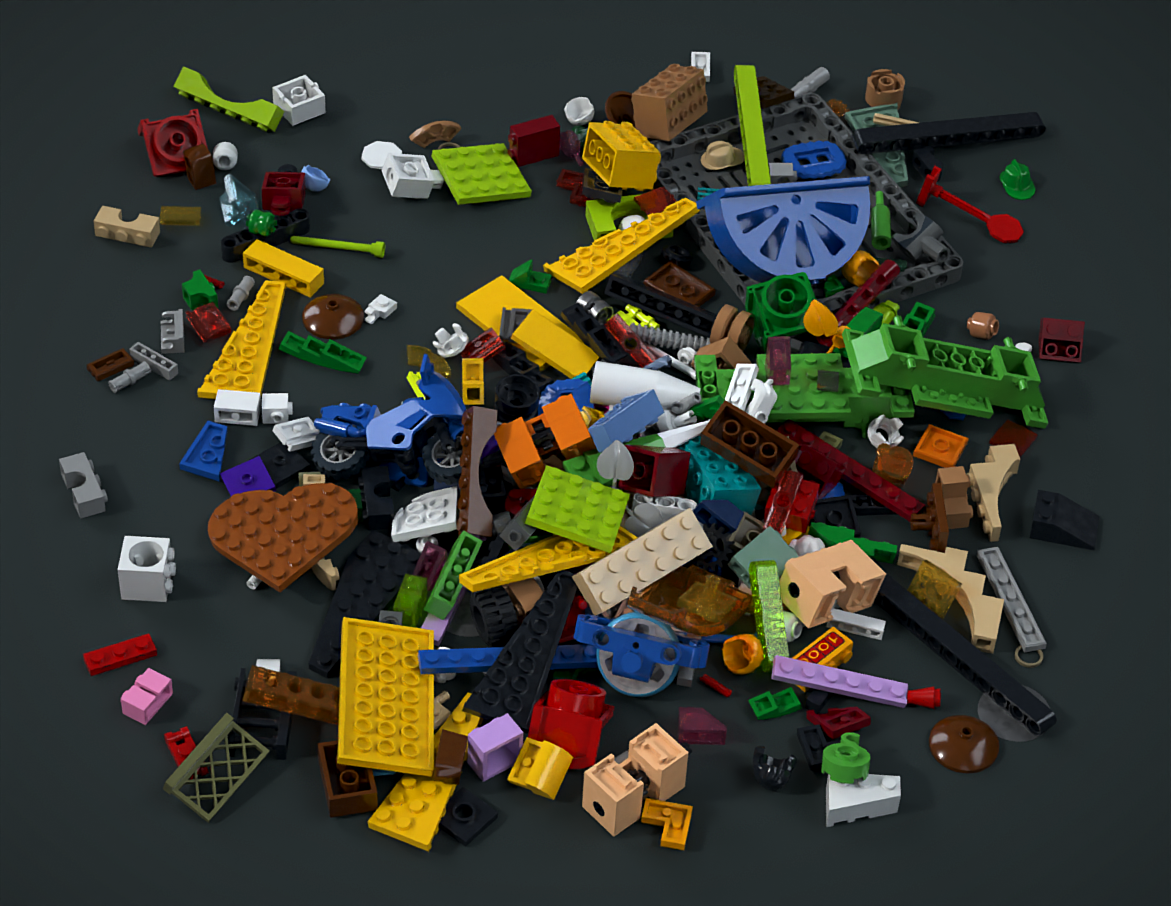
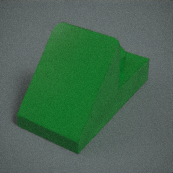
M532 259L513 269L509 281L516 287L547 293L552 281V275L532 271Z

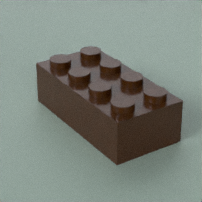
M726 400L701 432V445L729 462L735 463L739 468L772 488H775L798 456L799 444Z

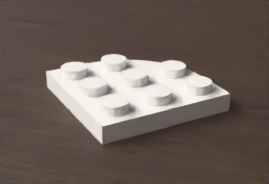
M458 486L423 494L414 498L405 510L401 508L394 516L392 522L391 536L393 542H405L413 538L429 537L432 534L448 533L457 529L459 517L458 500L460 498Z

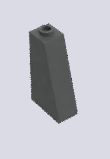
M535 495L516 513L499 535L515 551L537 529L525 524Z

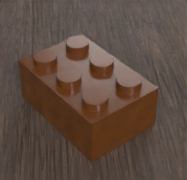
M338 740L318 743V761L330 818L377 810V789L372 768L337 764Z

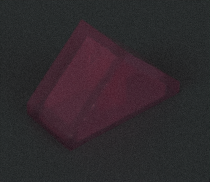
M426 541L410 582L427 591H431L447 560V550Z

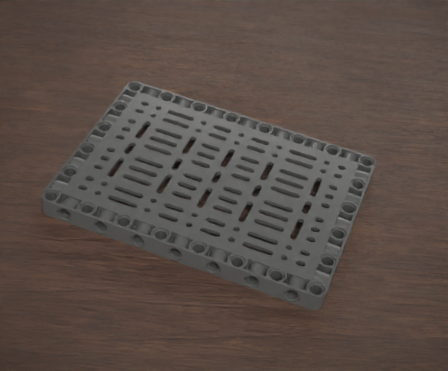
M807 93L797 96L795 99L761 109L767 153L810 141H829L830 143H835L846 157V169H843L840 174L835 173L823 179L818 177L810 181L869 176L870 208L872 209L876 206V192L882 191L884 205L890 210L891 233L893 235L895 233L908 235L917 229L918 225L913 221L912 216L915 213L924 214L871 154L858 153L851 138L852 132L818 94ZM739 115L680 132L670 141L657 139L650 142L661 152V161L657 167V180L654 183L653 189L655 192L663 191L668 206L684 198L696 203L698 200L688 188L693 189L696 194L698 192L707 193L706 191L698 190V187L703 188L701 184L706 185L707 188H724L718 179H722L728 188L740 187L731 175H734L743 186H748L747 176L743 172L746 171L745 161L740 165L708 172L711 170L701 164V156L706 152L708 145L715 141L728 142L733 147L743 151ZM785 149L767 154L768 166L769 163H776L775 161L782 163L780 159ZM823 156L817 157L819 162L826 161ZM807 159L799 160L800 165L810 164ZM797 177V182L805 181L801 177ZM700 209L697 214L681 225L745 305L747 286L759 284L760 282L741 273L725 258L712 237L705 209ZM870 212L867 231L862 243L874 255L879 266L887 259L893 260L898 264L900 274L875 298L868 308L873 309L881 302H886L887 300L897 303L958 282L961 279L963 259L942 235L937 240L950 249V254L943 263H937L925 253L913 261L897 247L892 238L891 246L889 247L892 252H888L886 249H875L871 241ZM861 245L859 246L858 250L866 251ZM842 267L826 275V278L820 280L818 285L811 287L815 288L824 285L827 278L831 275H835L838 280L845 278L842 274ZM845 279L840 281L844 286V290L835 293L833 296L825 297L823 293L824 287L815 289L813 292L816 300L835 314L859 287L852 285ZM807 331V332L795 334V335L788 336V337L794 338V337H797V336H800V335H803V334H806V333H809V332Z

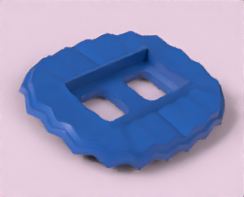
M810 141L808 143L792 145L783 151L780 159L782 163H792L793 171H797V177H801L803 180L807 178L816 179L818 177L823 179L835 173L840 174L843 169H846L847 163L843 151L835 143H830L829 141ZM826 156L828 161L819 162L817 157ZM807 159L810 164L800 165L799 160Z
M577 378L573 380H557L553 384L547 385L545 390L541 392L538 416L543 414V406L556 401L561 395L573 394V398L580 411H582L583 406L594 409V404L590 403V384L588 381H582Z

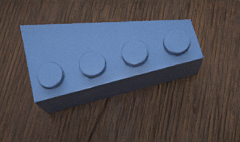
M654 389L620 400L621 404H616L613 410L604 414L605 417L600 418L588 428L598 452L604 451L615 440H619L623 444L633 439L632 435L645 431L646 425L649 426L658 421V417L665 412Z

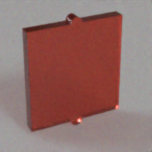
M664 186L634 197V201L641 207L640 210L644 211L647 215L661 213L666 206L677 202L674 199V195L670 194Z
M1007 419L990 439L989 444L993 446L1015 444L1019 457H1021L1035 441L1038 434L1026 429L1023 425L1020 426Z

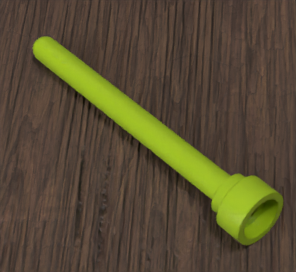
M292 236L290 238V242L293 244L370 252L371 255L378 258H383L385 254V242L376 241V243L370 245Z

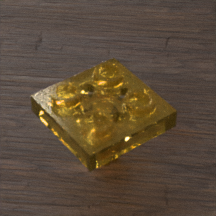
M923 560L907 591L943 620L962 583L928 560Z
M707 575L705 585L696 581L678 598L677 606L683 608L688 613L702 616L709 622L719 623L735 607L737 598L718 590L721 581L719 577H716L714 581L715 575Z

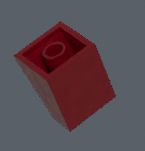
M625 445L633 458L634 471L628 480H619L618 488L651 497L685 495L691 452L669 447Z

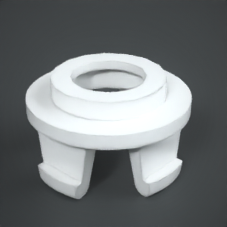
M454 323L452 325L455 331L452 335L444 328L439 329L435 333L439 343L433 341V345L438 349L437 352L441 357H453L465 349L469 337L466 333L462 332V327L459 324Z
M883 414L870 422L867 430L868 438L877 449L882 451L892 450L904 439L899 433L903 423L899 418L888 419ZM881 428L886 431L888 435L887 441L880 432L876 433L877 429Z

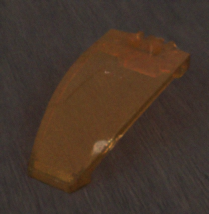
M692 564L689 568L684 566L678 567L639 593H636L637 587L632 586L627 607L678 630L696 636H711L726 630L744 615L750 608L753 595L736 589V583L732 580H727Z

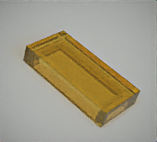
M161 206L159 221L162 225H200L201 207Z

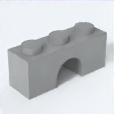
M84 452L59 459L61 475L67 489L72 488L74 505L80 519L105 512V502H108L105 489H100L101 482L98 474L94 475L93 473L95 469L92 460H88Z

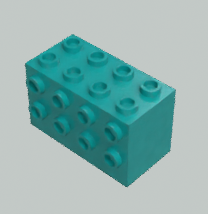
M695 437L676 447V449L691 452L685 498L695 501L697 505L703 500H728L742 512L744 511L752 516L762 489L751 474L701 445V437Z

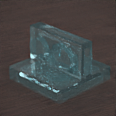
M228 174L224 177L226 192L219 198L224 222L231 227L244 216L247 217L254 210H259L256 194L231 174Z

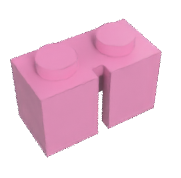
M148 668L142 675L137 677L135 684L123 693L121 697L122 713L146 725L172 696V680Z

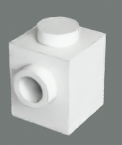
M288 393L262 394L263 424L288 422L289 415H293V403L288 402Z

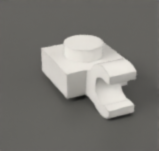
M380 294L368 304V308L365 310L368 316L364 321L373 324L379 317L385 319L397 309V302Z

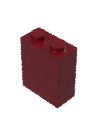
M553 115L510 126V134L508 135L509 149L507 153L514 160L517 167L559 156L560 125Z

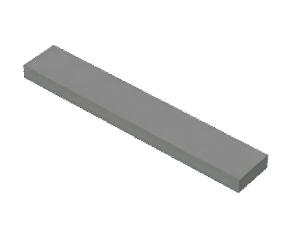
M993 547L977 550L976 556L997 598L1004 599L1003 610L1024 653L1046 649L1047 643L999 548Z

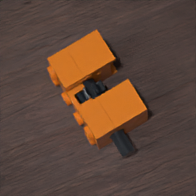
M572 394L563 395L556 401L543 406V414L526 422L520 417L509 423L500 424L494 433L500 450L482 458L486 470L506 462L518 487L525 489L541 481L546 467L542 455L560 448L566 460L583 455V452L597 449Z

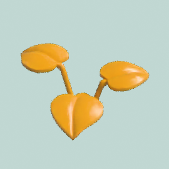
M814 299L804 315L803 323L806 330L814 336L825 334L826 337L834 335L832 338L833 345L827 353H832L836 347L845 348L842 333L845 328H850L847 326H840L838 328V321L834 314L825 305Z

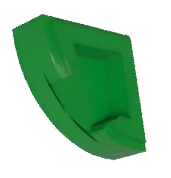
M831 275L824 284V296H833L835 293L843 291L844 286L835 275Z

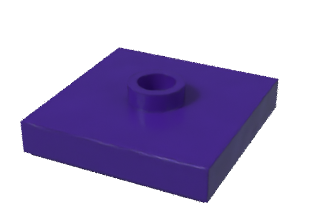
M260 456L220 473L230 496L253 490L277 491Z

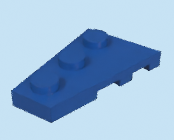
M207 421L179 463L180 470L219 481L228 433L227 426Z

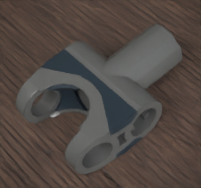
M915 213L912 216L913 221L918 225L913 233L908 235L895 233L891 236L897 247L913 261L925 253L937 263H943L950 254V249L937 240L943 234V230L930 218L920 213Z

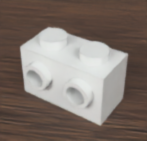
M218 389L214 404L215 422L257 426L261 411L260 393Z

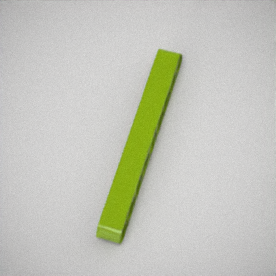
M735 65L734 83L748 186L771 184L755 66Z

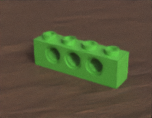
M463 530L448 555L424 607L425 611L442 620L445 619L453 608L463 586L459 583V574L471 569L483 542L482 540Z

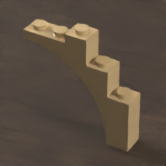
M901 544L897 565L918 571L944 586L957 599L965 611L972 634L971 644L982 652L993 654L1004 599L982 595L986 575L964 571L968 551L946 547L945 553Z

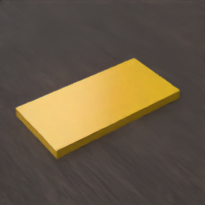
M502 275L456 302V309L496 340H499L502 309L505 307L506 310H512V308L533 309L584 343L571 328ZM510 343L525 351L526 358L539 365L540 372L551 366L520 344Z

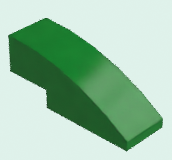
M916 302L910 314L907 313L903 324L911 329L921 330L923 337L935 318V308Z
M865 307L848 323L847 327L852 330L862 331L866 335L880 329L883 314ZM836 347L833 352L840 353L841 356L848 358L846 348Z

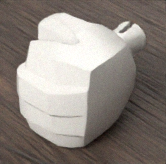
M663 409L665 413L658 417V421L652 425H646V430L639 433L638 437L641 438L694 424L697 422L696 415L691 417L694 414L692 410L682 415H676L670 409Z

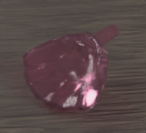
M572 130L561 132L560 150L571 158L575 157L579 166L583 165L579 156L580 141L577 135Z

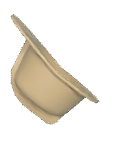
M724 141L710 143L706 152L701 156V164L710 170L737 166L745 161L742 150Z

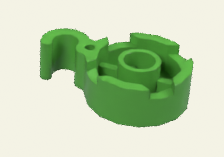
M844 733L841 735L840 743L829 745L823 750L821 770L823 774L826 772L830 775V780L853 784L854 779L862 778L864 781L868 777L870 754L859 746V734Z

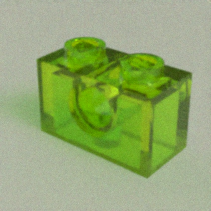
M405 574L393 606V611L403 612V626L416 628L427 598V578Z

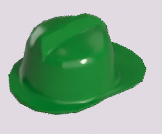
M1013 159L1011 164L1007 165L1000 174V181L1007 194L1012 198L1018 200L1029 199L1036 191L1030 177L1029 168Z

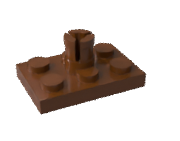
M932 483L931 492L927 493L928 507H925L924 514H911L910 526L912 531L924 530L927 531V536H931L929 550L945 553L949 528L941 483Z

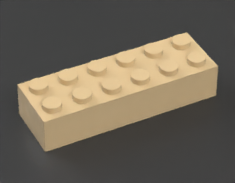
M688 508L573 575L572 578L592 613L598 615L713 546L691 508Z

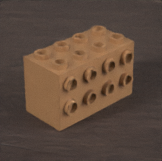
M671 64L646 84L639 87L638 90L632 93L631 99L634 109L633 119L635 121V128L646 138L670 141L708 112L704 69H698L695 66L683 67L679 64Z

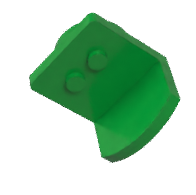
M805 272L793 275H779L769 281L747 286L745 308L747 312L755 315L753 335L762 354H772L774 340L807 332L803 323L804 315L814 299L816 300V297Z

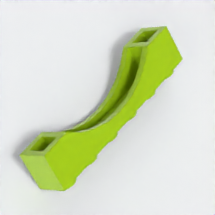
M184 66L173 86L179 91L178 94L186 99H189L190 96L194 98L195 102L203 106L205 103L209 104V107L217 112L223 110L231 118L240 117L242 122L248 125L254 123L257 125V128L265 132L267 130L275 132L284 114V111L279 106L263 99L247 103L224 100L215 95L206 78L200 73Z

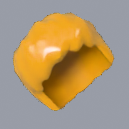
M858 250L843 265L841 270L849 283L860 287L879 267V263L868 252Z
M740 634L727 639L723 643L722 653L724 665L727 666L728 670L734 674L745 675L753 673L756 668L761 666V662L764 659V648L760 640L752 634Z

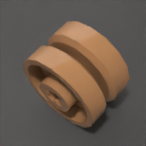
M725 304L715 319L710 335V343L730 336L743 352L753 332L755 315L743 310L739 313L738 308Z

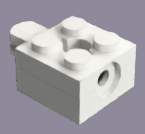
M388 153L382 168L383 176L392 197L428 199L432 188L441 189L444 178L439 170H430L424 155Z

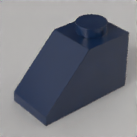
M703 500L692 510L697 520L702 524L708 523L710 528L712 523L718 524V529L721 526L725 527L724 534H732L736 531L744 515V512L728 500Z

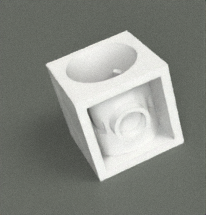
M124 537L118 565L121 599L167 601L168 593H172L173 589L171 576H175L176 563L172 562L174 561L175 551L174 548H171L170 538Z

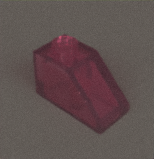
M789 336L768 337L765 372L767 380L773 379L771 385L790 384L791 350Z
M679 707V744L687 742L688 744L725 745L727 727L703 708Z

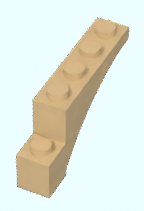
M1015 444L990 446L989 453L985 456V463L971 464L969 473L966 474L970 476L972 500L976 501L978 517H981L983 520V531L987 533L990 542L999 541L1002 527L998 514V496L1008 479L1018 472L1020 457Z

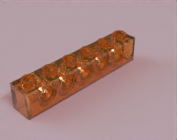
M251 666L242 701L339 725L340 687L273 671L264 667Z

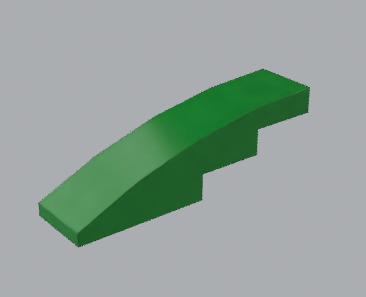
M290 331L287 332L279 346V350L319 366L359 374L367 357L331 339L326 344L308 335L307 339H304Z

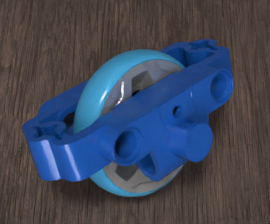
M631 612L610 619L590 614H579L573 637L578 642L593 645L597 648V664L603 678L618 692L632 697H647L661 692L674 680L680 666L706 668L710 644L706 643V641L676 632L663 619L646 612Z

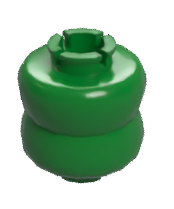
M257 209L247 216L249 221L246 220V226L250 233L268 237L272 232H275L276 227L274 225L277 226V220H275L271 212H263Z

